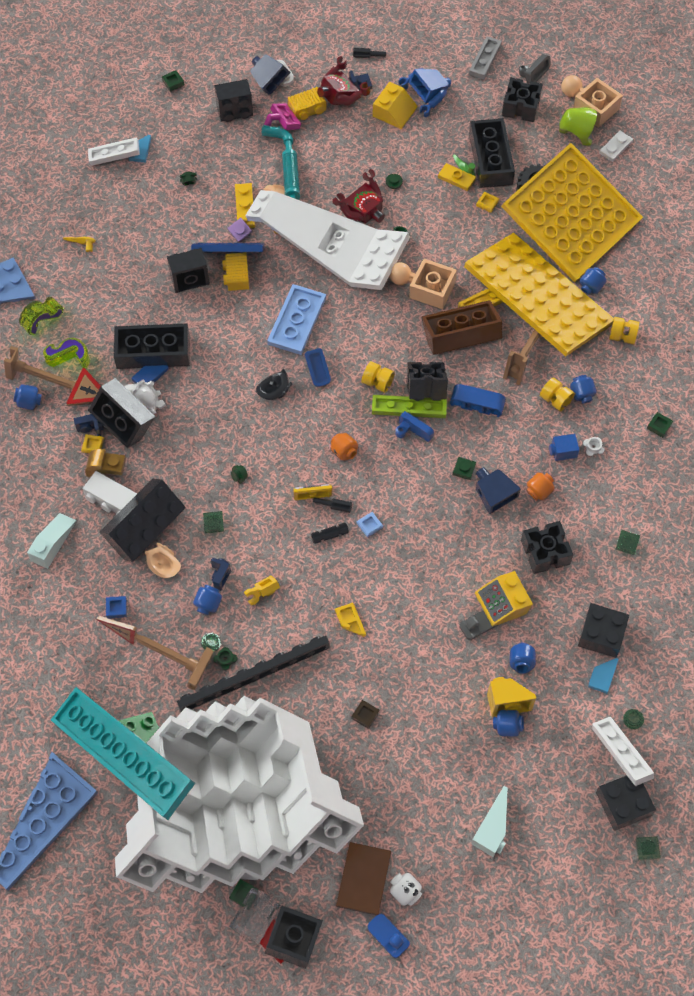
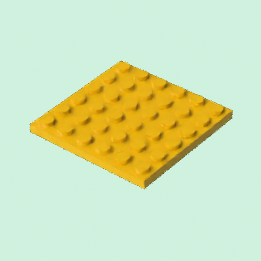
M572 143L565 147L501 205L574 283L643 218Z

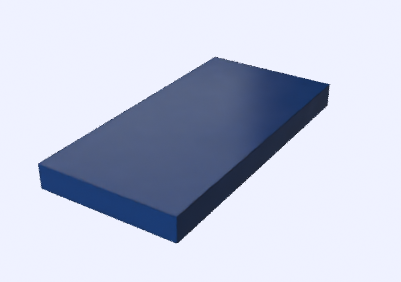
M194 243L191 245V250L202 248L203 252H263L265 244Z

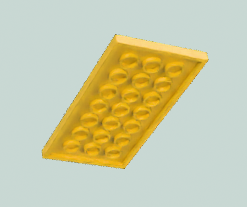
M514 232L465 262L464 267L565 357L613 323L614 318Z

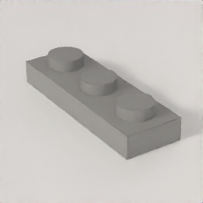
M486 36L469 70V75L485 79L501 47V40Z

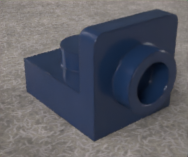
M349 71L348 79L359 91L361 90L360 85L363 82H367L368 87L370 86V89H372L368 73L354 76L353 71Z
M92 414L73 418L77 432L88 433L95 428L97 436H101L100 431L104 430L103 425Z
M212 557V568L217 570L214 571L211 580L214 588L221 591L231 573V567L225 559Z

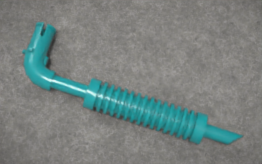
M263 125L262 136L281 138L286 146V150L282 153L284 191L286 196L299 200L298 160L296 151L292 149L293 137L289 131L280 128V126Z

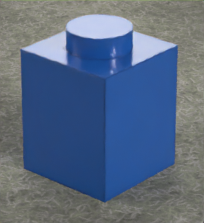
M575 434L553 437L552 443L549 444V452L551 456L554 455L555 461L578 457L579 446Z

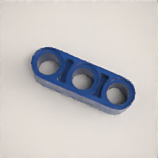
M456 384L449 403L451 406L457 405L461 406L462 409L471 411L473 409L479 411V413L494 414L500 417L504 409L506 397L500 393Z

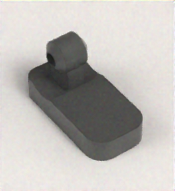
M542 54L530 68L526 65L520 66L519 75L525 76L528 84L530 81L537 82L549 70L551 66L550 56Z
M484 610L460 622L459 627L466 639L472 640L496 626L492 627Z

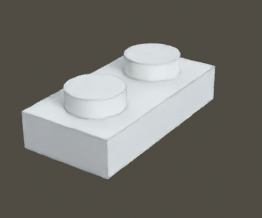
M619 131L599 151V154L613 162L633 142V138Z

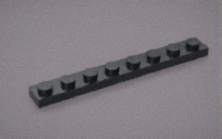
M326 635L323 637L317 636L305 645H296L287 653H278L273 659L260 661L255 667L248 670L242 669L236 675L230 678L224 677L212 686L206 685L201 687L196 693L185 694L177 701L180 712L185 707L192 710L330 648L329 640Z

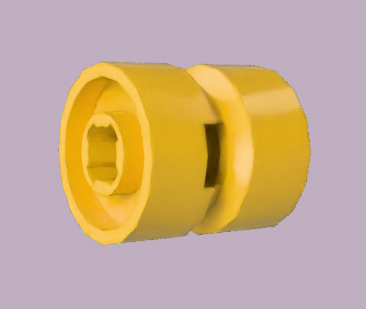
M614 316L609 340L619 342L622 339L624 343L634 345L640 322L634 320L626 322L624 318ZM624 327H629L628 335L623 334Z
M370 361L364 370L361 382L370 387L375 385V389L386 393L389 389L387 387H390L394 380L395 371L386 367L381 369V365Z
M553 377L544 385L539 396L547 402H552V406L561 412L565 409V406L567 407L571 403L575 393L567 386L563 387V384Z

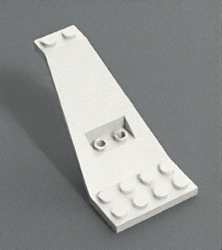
M261 190L245 215L248 221L263 222L348 285L358 288L382 290L391 274L392 267L397 263L410 238L408 232L378 230L275 191Z

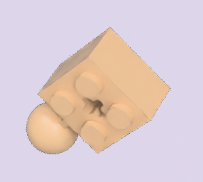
M575 75L567 76L561 84L562 92L568 97H575L573 108L587 107L595 109L597 111L595 126L598 128L620 109L623 95L600 79L596 78L586 88H582L583 84L579 77Z
M423 259L416 274L411 272L407 264L402 262L395 263L389 278L396 285H404L410 282L411 299L443 309L456 284L457 270Z

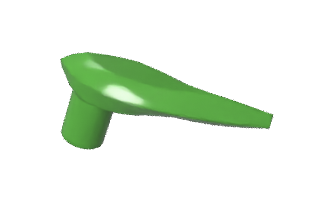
M454 154L453 158L458 167L475 176V164H468Z

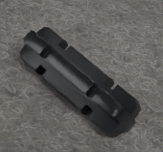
M346 523L338 524V527L335 525L323 529L321 532H313L311 538L313 543L317 544L323 539L326 541L338 537L339 534H348L349 529Z

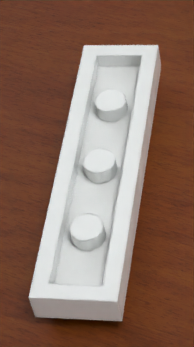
M611 717L592 724L593 731L635 786L654 779V772Z

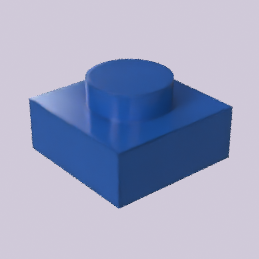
M126 596L106 597V617L108 619L127 617Z

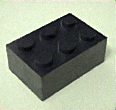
M116 378L100 387L88 409L127 449L143 438L155 418V415Z

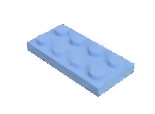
M293 284L269 335L267 345L302 355L326 300V294Z

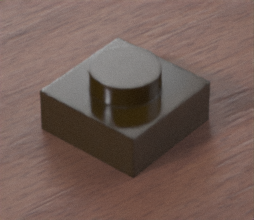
M362 700L352 714L351 719L369 729L380 713V710Z

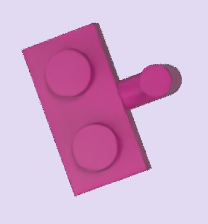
M286 103L272 104L270 110L273 114L267 115L264 125L271 126L273 120H278L285 130L300 129V121Z

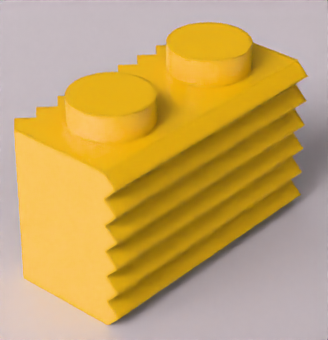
M318 87L288 97V106L298 120H306L309 116L322 114L326 110V100L324 97L318 96Z
M247 253L225 254L226 260H222L223 271H226V274L223 275L224 285L228 286V291L249 290Z

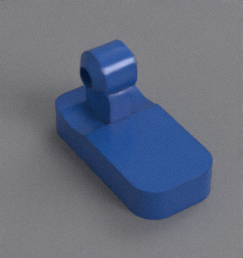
M317 348L307 351L304 356L313 384L319 387L330 383L331 377L323 350Z
M406 411L400 415V426L396 428V437L403 438L410 430L427 442L433 438L434 430L430 426Z
M376 915L369 922V933L393 958H398L409 947V940L404 937L385 915Z

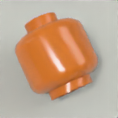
M339 433L332 438L330 449L340 460L346 461L353 459L357 455L358 443L349 434Z
M538 472L527 482L526 491L536 501L538 499L545 500L554 491L553 482L555 480L548 473L544 475Z

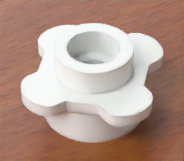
M591 437L584 440L583 445L586 446V454L588 456L604 453L600 438Z

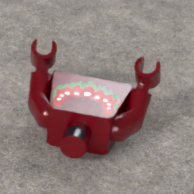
M340 56L337 58L336 67L333 66L322 78L321 86L318 88L317 93L319 97H325L332 105L350 106L359 100L361 95L368 96L371 90L367 82H363L360 85L361 90L359 91L342 71L339 72V70H344L347 67V60L341 63L343 57Z
M370 169V177H368L366 172L363 173V179L369 181V184L364 183L346 199L344 194L338 193L337 198L335 197L332 201L334 205L340 206V210L346 218L356 222L361 221L365 224L372 218L378 223L382 222L385 218V214L381 212L383 205L382 194L377 182L373 180L375 172L373 169Z

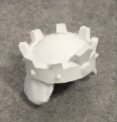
M141 380L137 384L124 386L153 414L156 413L157 408L162 409L166 406L163 400H158L161 392L153 388L154 382L152 381L147 383Z

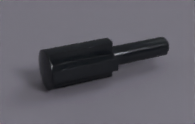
M353 48V57H386V52L370 51V48Z
M313 498V503L331 506L333 510L348 513L352 510V502L334 498L332 501Z

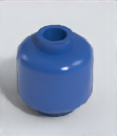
M597 267L588 268L580 279L582 291L589 295L591 293L598 294L606 283V274Z
M587 375L575 377L570 384V389L575 393L574 400L582 401V404L592 401V397L597 393L593 379L587 377Z
M21 384L15 390L13 402H16L19 408L34 410L36 404L40 405L42 394H38L36 386Z
M209 585L200 587L193 601V604L198 607L197 612L208 615L209 612L215 613L222 599V595L219 593L220 590Z
M527 643L514 645L510 649V667L520 674H526L534 669L536 666L535 649Z
M500 710L497 717L493 718V728L497 729L498 734L502 737H517L524 730V717L517 710Z

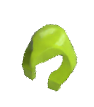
M587 107L567 109L560 120L559 132L563 134L571 132L580 139L582 145L590 146L592 139H589V136L596 122L597 111Z

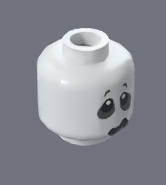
M398 873L390 882L392 884L390 893L403 906L407 904L412 906L422 895L420 892L422 889L421 884L410 873L403 875Z

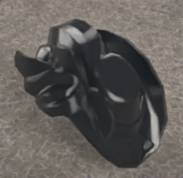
M282 369L281 372L271 374L260 382L256 387V393L266 400L282 398L288 392L292 382H288V375L285 369Z

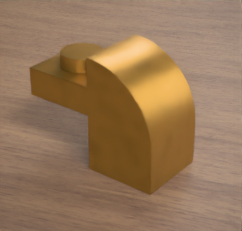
M105 449L92 450L89 453L85 469L86 476L91 477L95 471L105 476L106 474L122 476L126 461L125 455L106 453Z

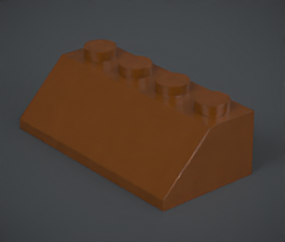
M491 300L421 316L427 343L433 355L502 339V320Z

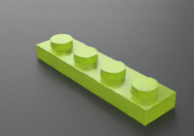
M373 395L372 415L400 416L406 411L414 417L446 418L447 399L434 401L431 398L424 397L421 401H415L407 396Z

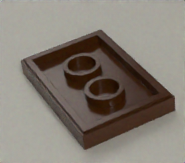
M350 842L336 907L379 915L392 851Z

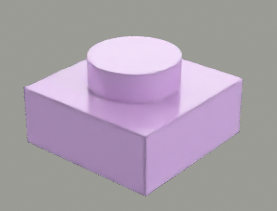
M239 218L227 228L238 243L252 233V230L242 218Z

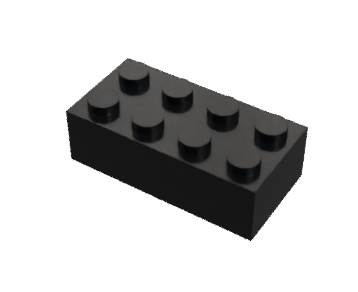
M504 118L470 121L469 138L479 188L513 185L515 169Z
M188 323L114 326V361L116 369L143 368L144 366L167 365L168 367L190 366Z
M152 478L100 531V534L124 560L134 562L186 507L162 479Z

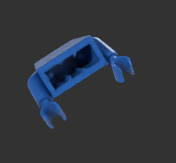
M414 69L413 73L408 75V78L401 77L398 81L399 85L405 90L408 89V83H410L421 99L428 103V105L420 107V113L426 111L424 117L430 115V109H434L447 94L448 87L451 86L450 78H444L436 69Z

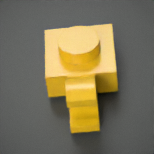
M269 576L254 584V588L247 589L244 594L246 597L253 595V598L248 603L255 605L261 595L263 597L270 596L280 586L273 576Z

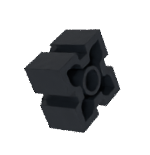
M510 77L503 102L502 116L515 119L516 115L521 116V120L534 122L541 99L543 84L532 81L526 84L523 83L522 79Z
M407 362L406 383L409 399L421 401L424 397H431V400L434 401L447 399L448 378L447 373H445L444 362H429V364Z
M560 521L545 524L544 530L539 531L538 527L523 530L521 543L525 553H530L528 561L533 574L548 571L550 565L553 564L555 568L571 564L573 552L569 542H563L565 532Z

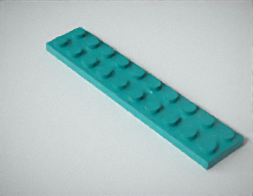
M75 687L51 718L54 724L167 820L170 819L196 784L77 687Z

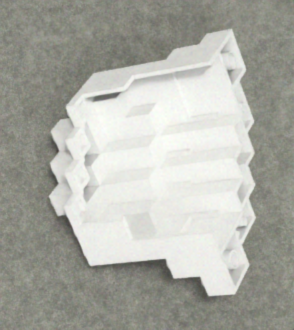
M243 696L235 706L229 704L225 707L214 702L206 712L200 709L197 713L185 707L177 718L170 715L147 744L196 784L169 820L161 816L137 795L139 811L126 824L127 845L115 857L116 877L151 892H154L165 879H169L203 893L214 880L233 887L245 873L264 880L275 867L294 874L320 846L337 854L364 826L360 808L342 799L338 781L321 773L308 721L262 698L254 701L246 696Z

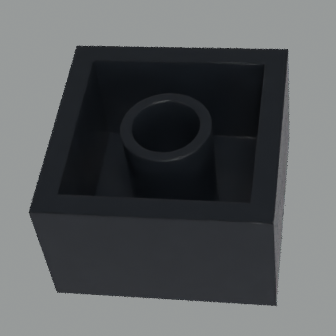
M247 79L214 85L216 105L221 122H231L234 119H247L253 116L252 94Z
M202 248L167 256L170 277L175 293L210 285L207 263Z
M590 603L578 647L617 658L629 614Z
M627 775L599 786L596 791L614 831L649 818L656 811L644 784L635 786Z
M281 905L264 954L306 969L323 920Z

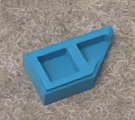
M151 135L138 140L140 155L129 157V161L146 163Z
M614 658L594 667L588 687L607 694L619 659Z

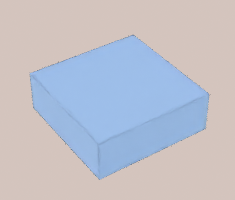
M373 512L356 521L367 538L383 528L382 523Z

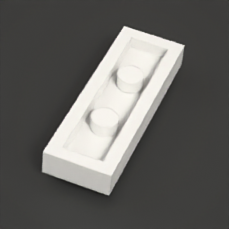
M137 137L88 149V158L91 166L140 155Z

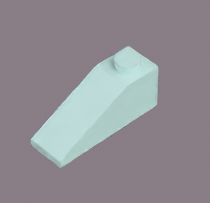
M59 513L36 537L27 554L31 562L48 569L77 520Z
M505 786L500 791L471 843L494 857L496 852L500 854L506 845L503 840L506 835L508 788Z

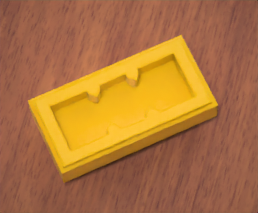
M447 163L438 174L439 179L466 191L470 189L476 180V176Z

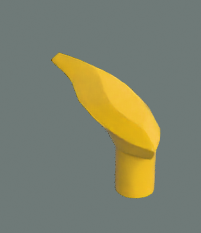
M63 237L64 240L86 245V252H93V243L96 241L94 238Z

